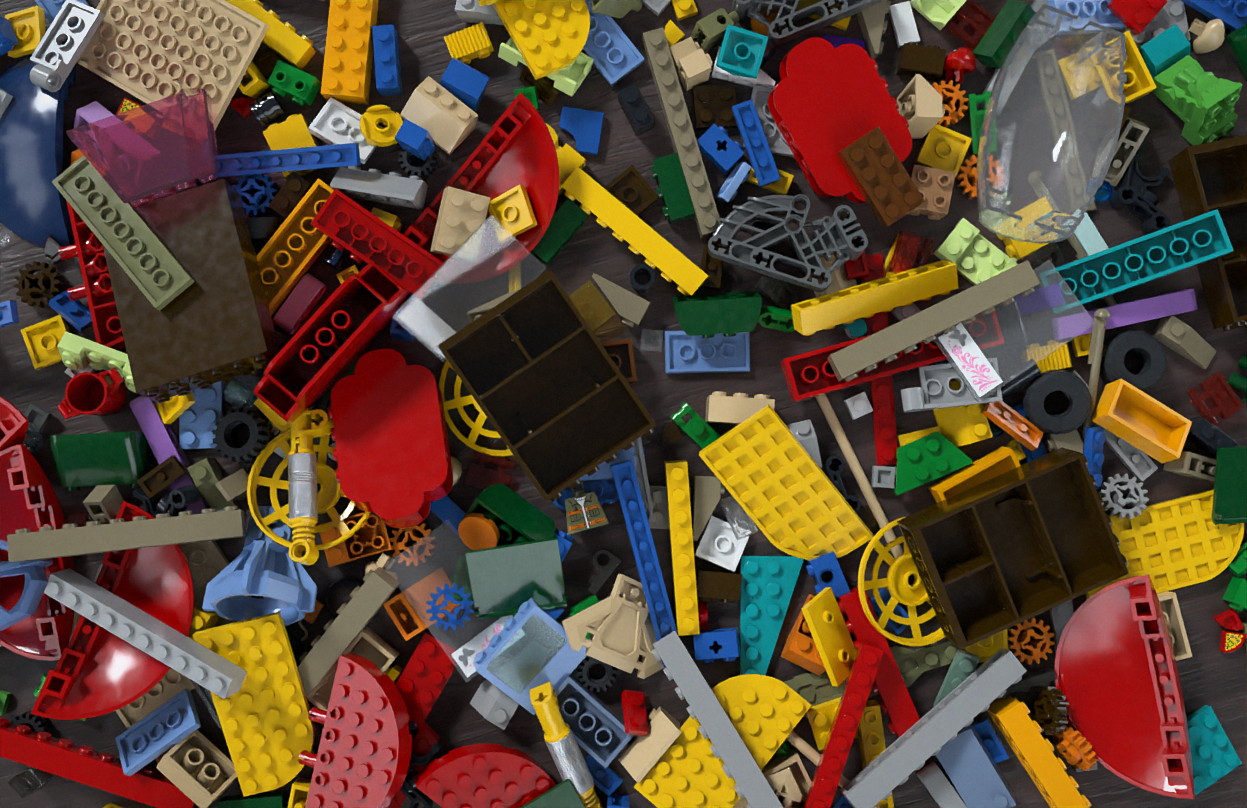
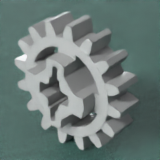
M1118 473L1113 478L1108 477L1105 480L1106 482L1100 486L1103 490H1100L1098 494L1103 497V502L1106 505L1104 511L1110 510L1111 517L1117 514L1119 520H1122L1125 516L1128 520H1131L1134 516L1138 517L1141 511L1147 508L1145 503L1149 501V498L1144 497V495L1148 491L1141 489L1143 482L1138 484L1135 482L1137 477L1134 476L1132 479H1128V474L1125 473L1121 478Z

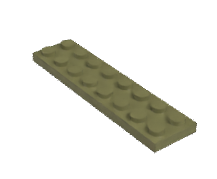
M87 153L52 181L54 186L157 310L160 311L195 282Z

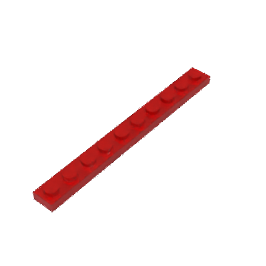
M883 254L866 255L870 275L867 278H862V284L884 277ZM878 312L872 317L865 318L867 326L866 336L875 334L888 327L887 312ZM891 375L870 381L876 466L897 464L896 448H898Z

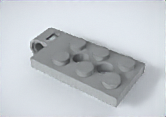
M66 0L30 57V60L37 64L30 71L31 82L50 92L58 91L105 15L101 11L76 0ZM75 22H79L77 26L72 28ZM64 40H67L64 45H61Z
M987 359L999 375L997 359ZM956 363L919 367L921 387L901 390L904 412L1003 401L1000 384L979 397ZM952 379L958 380L960 382V389L957 391L950 389L949 381Z

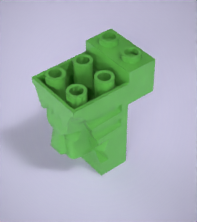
M1187 55L1154 77L1153 81L1157 88L1152 93L1185 122L1181 135L1193 146L1217 141L1222 135L1227 136L1235 129L1238 115L1233 111L1243 86L1240 82H1232L1222 78L1218 79L1212 72H1205L1201 65L1190 55Z

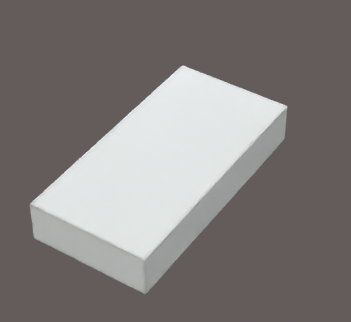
M910 1L891 5L889 15L898 48H901L904 43L908 42L919 43L920 38Z

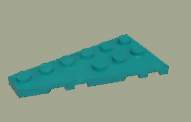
M741 556L740 675H766L804 559L794 556Z

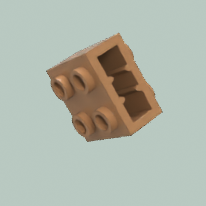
M914 164L909 169L908 175L925 202L907 214L919 216V214L928 215L927 218L932 220H940V218L945 217L948 214L956 173Z

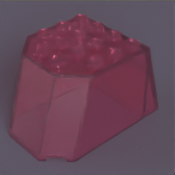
M205 88L198 89V94L186 96L185 92L66 131L68 137L124 204L131 203L132 206L155 201V198H164L177 194L175 190L186 191L197 187L196 182L207 183L216 179L215 175L220 174L211 95Z

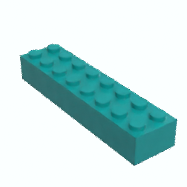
M1216 209L1040 273L1039 277L1043 287L1057 283L1059 285L1064 305L1051 308L1053 315L1229 254L1234 250L1219 211Z

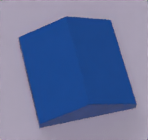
M452 58L441 78L440 85L477 113L490 77L458 59Z

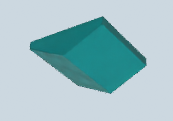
M728 24L716 66L735 76L756 79L768 37Z
M1176 24L1140 46L1152 79L1187 55H1190L1191 44Z

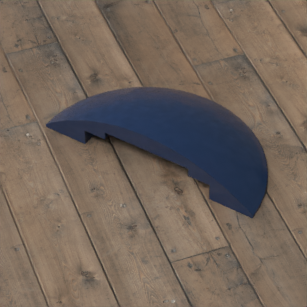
M29 54L0 74V88L13 96L0 118V223L8 230L31 243L44 247L46 239L51 235L65 247L73 245L74 234L68 207L66 206V199L52 181L63 173L64 101H68V86H75L76 64L62 87L56 92H50L31 82L30 71L37 64L30 60L32 54Z

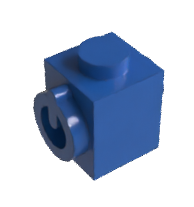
M557 528L553 538H558L560 559L563 562L573 543L574 536Z

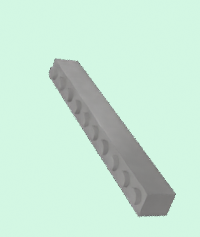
M70 568L51 573L44 591L46 595L223 699L240 691L247 674L246 670Z
M676 631L653 644L655 649L652 650L653 655L658 662L663 661L666 666L663 671L669 681L674 679L678 686L675 688V691L681 700L685 698L688 702L689 707L686 708L692 719L697 718L701 726L698 729L704 739L709 737L713 744L710 747L716 759L721 757L725 765L722 766V769L728 779L733 777L737 783L734 789L740 798L745 796L749 803L746 808H783Z
M999 649L843 786L840 792L853 808H875V805L880 800H884L892 794V790L897 785L905 783L914 770L921 769L930 756L938 754L942 749L941 746L947 741L955 739L958 731L972 724L974 717L986 711L993 700L1002 697L1010 685L1018 683L1026 669L1010 650Z

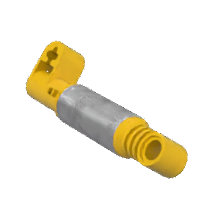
M322 409L304 411L291 423V452L288 454L289 524L293 529L292 535H294L292 536L293 542L289 548V557L293 561L307 566L314 564L319 557V550L315 546L314 541L315 535H313L315 534V525L318 522L317 457L313 451V438L330 435L331 428H334L333 420H330L329 414ZM306 549V554L302 557V552Z
M551 681L530 689L531 704L545 732L544 739L562 780H570L585 808H603L602 802L597 797L593 788V778L572 730L567 723H564L560 714L557 695Z

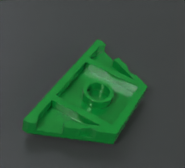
M935 431L896 448V488H894L895 495H900L972 464L973 461L942 434Z

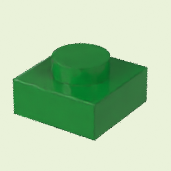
M536 86L514 90L515 98L521 92L536 109L540 107Z

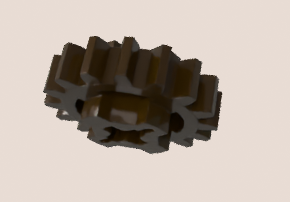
M33 261V265L26 263V270H18L21 276L14 277L19 281L18 284L13 285L19 289L16 296L22 297L21 302L28 303V306L36 307L37 305V307L44 308L45 304L49 305V300L57 296V292H63V290L59 289V286L63 285L64 282L58 280L62 275L55 272L56 267L49 266L45 262Z
M1050 686L1041 687V692H1036L1038 698L1033 699L1034 706L1032 710L1035 711V714L1032 717L1037 720L1036 722L1044 734L1059 735L1060 730H1065L1064 723H1068L1067 716L1070 712L1066 710V707H1068L1069 703L1064 701L1066 695L1062 694L1061 689Z

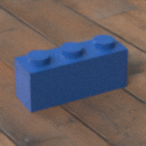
M394 25L372 26L376 88L381 96L402 95L398 32Z

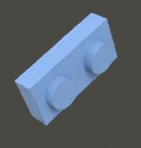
M746 162L737 163L716 194L715 199L721 203L732 201L737 195L739 185L747 180L749 176L748 171L751 166Z

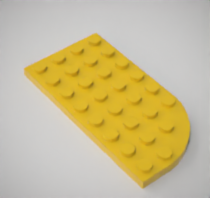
M498 0L492 4L535 80L568 67L584 49L590 29V15L585 0Z
M769 404L699 451V456L768 540L781 551L806 560L834 551L836 558H839L873 538V533Z
M1214 489L1149 505L1144 511H1141L1138 517L1134 516L1131 520H1128L1126 516L1119 520L1117 514L1113 517L1109 515L1112 522L1110 527L1113 534L1119 540L1120 545L1118 547L1121 554L1127 560L1126 568L1129 574L1085 593L1086 598L1089 599L1096 592L1120 580L1147 574L1150 575L1157 594L1208 581L1225 570L1235 558L1243 539L1244 523L1215 525L1212 522Z
M274 612L195 632L192 635L194 641L247 671L240 691L223 699L211 692L243 796L246 797L282 787L290 782L304 767V765L298 762V759L304 760V758L299 757L300 753L303 750L312 752L315 740V723L308 719V716H312V714H309V703L281 612Z
M745 674L735 676L720 682L711 689L760 770L764 768L811 707L809 702L787 684L765 675ZM691 716L688 717L680 728L682 733L641 781L637 782L634 786L637 791L657 808H733L740 799L734 789L737 783L733 777L728 779L722 769V766L725 765L721 757L716 759L710 747L713 744L709 737L704 739L698 729L701 724L697 718L692 719Z

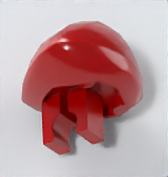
M960 47L954 49L945 57L943 70H946L945 82L947 84L955 75L956 82L963 83V74H970L975 70L976 58L970 48Z

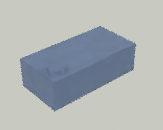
M570 674L555 691L560 714L564 723H567L571 728L577 743L606 768L633 735L625 734L624 720Z
M973 724L963 727L957 732L958 735L955 739L947 741L941 746L942 749L936 756L967 808H1011L1016 806L1014 792Z

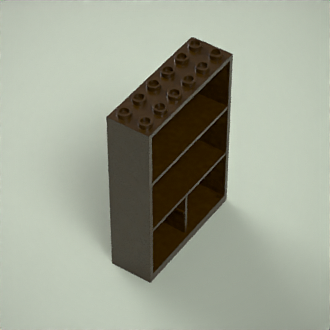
M1247 135L1190 146L1168 160L1184 220L1186 221L1218 209L1234 250L1229 254L1197 264L1214 330L1223 328V332L1234 330L1241 326L1247 327ZM1227 154H1236L1234 160L1222 157Z
M224 179L133 207L195 281L159 311L151 304L103 245L136 393L157 403H162L176 395H188L192 390L198 388L207 389L212 387L214 383L229 382L234 379L233 377L239 375L247 376L255 373L254 370L266 369L272 359L280 352L240 194Z
M550 269L437 345L546 502L549 499L552 502L563 495L562 490L567 487L570 489L581 483L580 478L585 474L588 476L593 475L599 470L598 465L604 461L607 464L618 457L617 452L622 449L627 451L636 444L634 440L639 437L646 438L654 432L653 427L656 426V423Z
M1059 448L897 521L943 634L947 640L960 650L1129 574L1126 568L1127 560L1121 554L1118 547L1120 545L1119 540L1113 534L1110 527L1112 522L1104 512L1103 499L1097 494L1095 489L1096 481L1089 473L1087 468L1088 461L1081 452Z

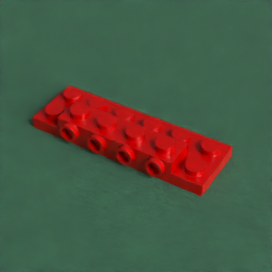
M336 188L310 223L333 240L331 245L340 251L346 249L351 253L349 257L359 264L362 261L366 264L374 261L408 292L419 299L422 298L445 265V263Z

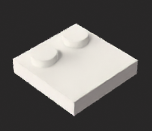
M711 516L695 556L735 572L750 532Z

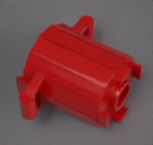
M116 368L97 374L84 372L74 375L67 383L65 398L57 408L65 420L82 414L98 416L116 414L125 405L127 389L123 384L124 379Z

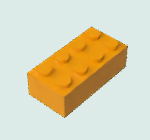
M1122 378L1105 385L1092 421L1160 463L1180 458L1192 424L1187 418Z
M1002 446L930 486L929 489L936 503H939L1021 465L1013 450Z

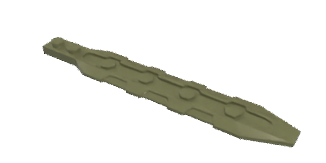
M949 640L916 650L896 645L890 647L906 688L923 672L951 664L957 649H959ZM826 671L820 676L807 672L794 676L793 679L784 681V683L809 702L812 707L841 697L847 679L839 687L832 686ZM871 688L869 697L878 695V694H874V692H873V690H872V688Z

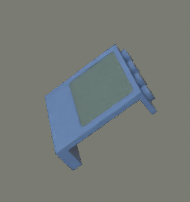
M530 598L519 607L518 613L513 618L507 620L503 630L491 638L487 648L476 655L473 664L480 675L534 715L536 712L531 704L529 690L551 681L556 691L587 655H585L586 647L582 646L579 652L571 649L564 627L542 610L533 598Z

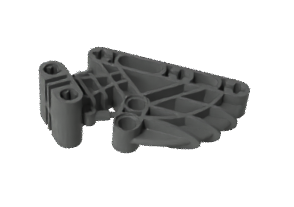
M733 0L732 10L737 12L739 20H744L747 17L754 18L760 24L763 23L769 28L768 39L774 46H779L860 13L861 10L879 4L882 0H823L799 11H796L800 0ZM760 11L767 12L766 17H769L771 12L778 14L775 21L770 24L765 20L766 18ZM814 14L822 17L802 27H795L792 24Z
M802 194L796 196L770 195L760 198L748 197L747 200L749 202L741 206L733 205L732 209L734 211L725 219H719L721 224L716 229L713 237L708 241V253L715 259L816 292H822L830 285L831 273L835 269L837 270L848 260L854 261L861 256L868 245V239L863 229L858 231L860 223L854 224L857 217L851 207L847 205L838 206L832 217L825 216L823 219L811 220V222L805 223L810 208V200L807 196ZM802 203L805 209L799 211L794 207V204ZM775 216H786L784 220ZM755 220H761L775 226L764 231L748 224ZM791 222L796 223L798 230H789L787 224ZM803 227H821L822 233L819 234L816 229L813 233L814 240L810 241ZM739 231L754 235L743 242L733 239ZM789 239L799 261L767 251V249ZM720 243L721 248L718 251L714 250V246ZM727 246H730L729 252H728V255H727V254H725V252H726V250H727ZM831 255H834L837 260L832 263V267L828 271L825 270L819 258L824 257L825 261L828 262L831 260ZM758 256L762 257L760 264L755 263ZM770 259L771 262L769 268H766L768 260ZM783 263L801 269L805 272L806 277L797 278L776 271L773 264ZM810 273H813L810 282L807 281L810 276ZM819 276L823 277L824 282L822 285L818 284L817 279Z

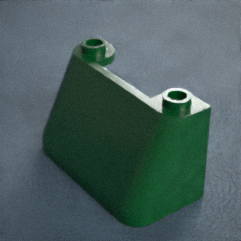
M143 432L50 436V445L61 487H66V491H80V486L130 484V488H141L137 481L151 471V447Z

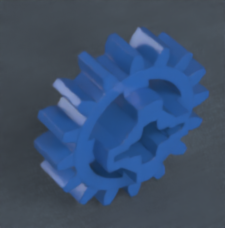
M265 173L243 175L244 178L242 179L237 177L236 180L239 183L238 185H232V187L240 194L246 214L251 216L254 213L255 216L260 217V212L262 211L267 215V208H270L269 204L279 192L277 189H274L277 183L271 181L272 177L268 174L265 175ZM259 180L263 181L267 187L261 186ZM243 199L249 200L251 206H248Z
M446 583L443 590L440 587H436L437 594H429L433 600L426 601V604L431 605V609L426 610V613H432L433 616L429 620L437 621L435 627L438 628L442 624L444 631H447L448 626H451V629L456 631L457 624L463 628L464 624L462 621H470L467 614L474 612V610L469 609V605L474 604V601H468L467 598L471 594L463 593L465 587L462 586L458 590L457 584L453 583L452 588H449ZM452 592L457 593L463 600H455ZM443 594L444 600L440 605H436V601ZM448 601L451 604H460L452 609V613H449V610H440V608L448 605ZM460 609H464L461 617L457 619L456 614ZM437 614H445L448 622L441 620Z

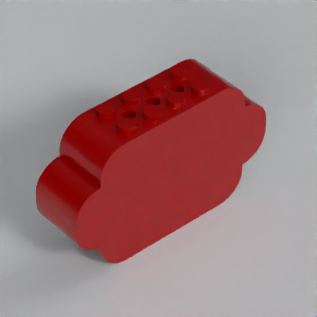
M813 37L796 45L782 59L779 68L782 81L771 90L768 96V109L810 187L817 195L824 198L844 195L854 203H867L836 153L870 130L879 127L900 162H903L912 149V137L908 130L909 124L906 118L900 115L896 99L888 93L887 89L889 87L883 77L880 78L877 72V63L873 58L870 59L868 53L861 46L848 43L834 48L829 41Z
M374 261L369 263L358 274L355 273L347 278L272 359L264 371L265 376L257 384L253 393L287 423H292L307 408L312 407L326 394L384 330L395 315V311L407 297L408 291Z
M392 349L370 351L358 360L355 366V375L343 377L334 385L331 391L332 407L328 408L330 420H333L334 428H331V437L336 442V449H333L334 460L338 462L339 469L335 471L337 483H340L344 495L357 508L367 512H375L386 525L393 528L416 526L428 516L431 502L444 498L450 492L454 482L442 392L436 383L434 375L426 367L421 365L407 366L404 357Z

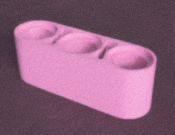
M307 273L276 313L273 323L289 335L294 334L324 294L327 286L310 273Z

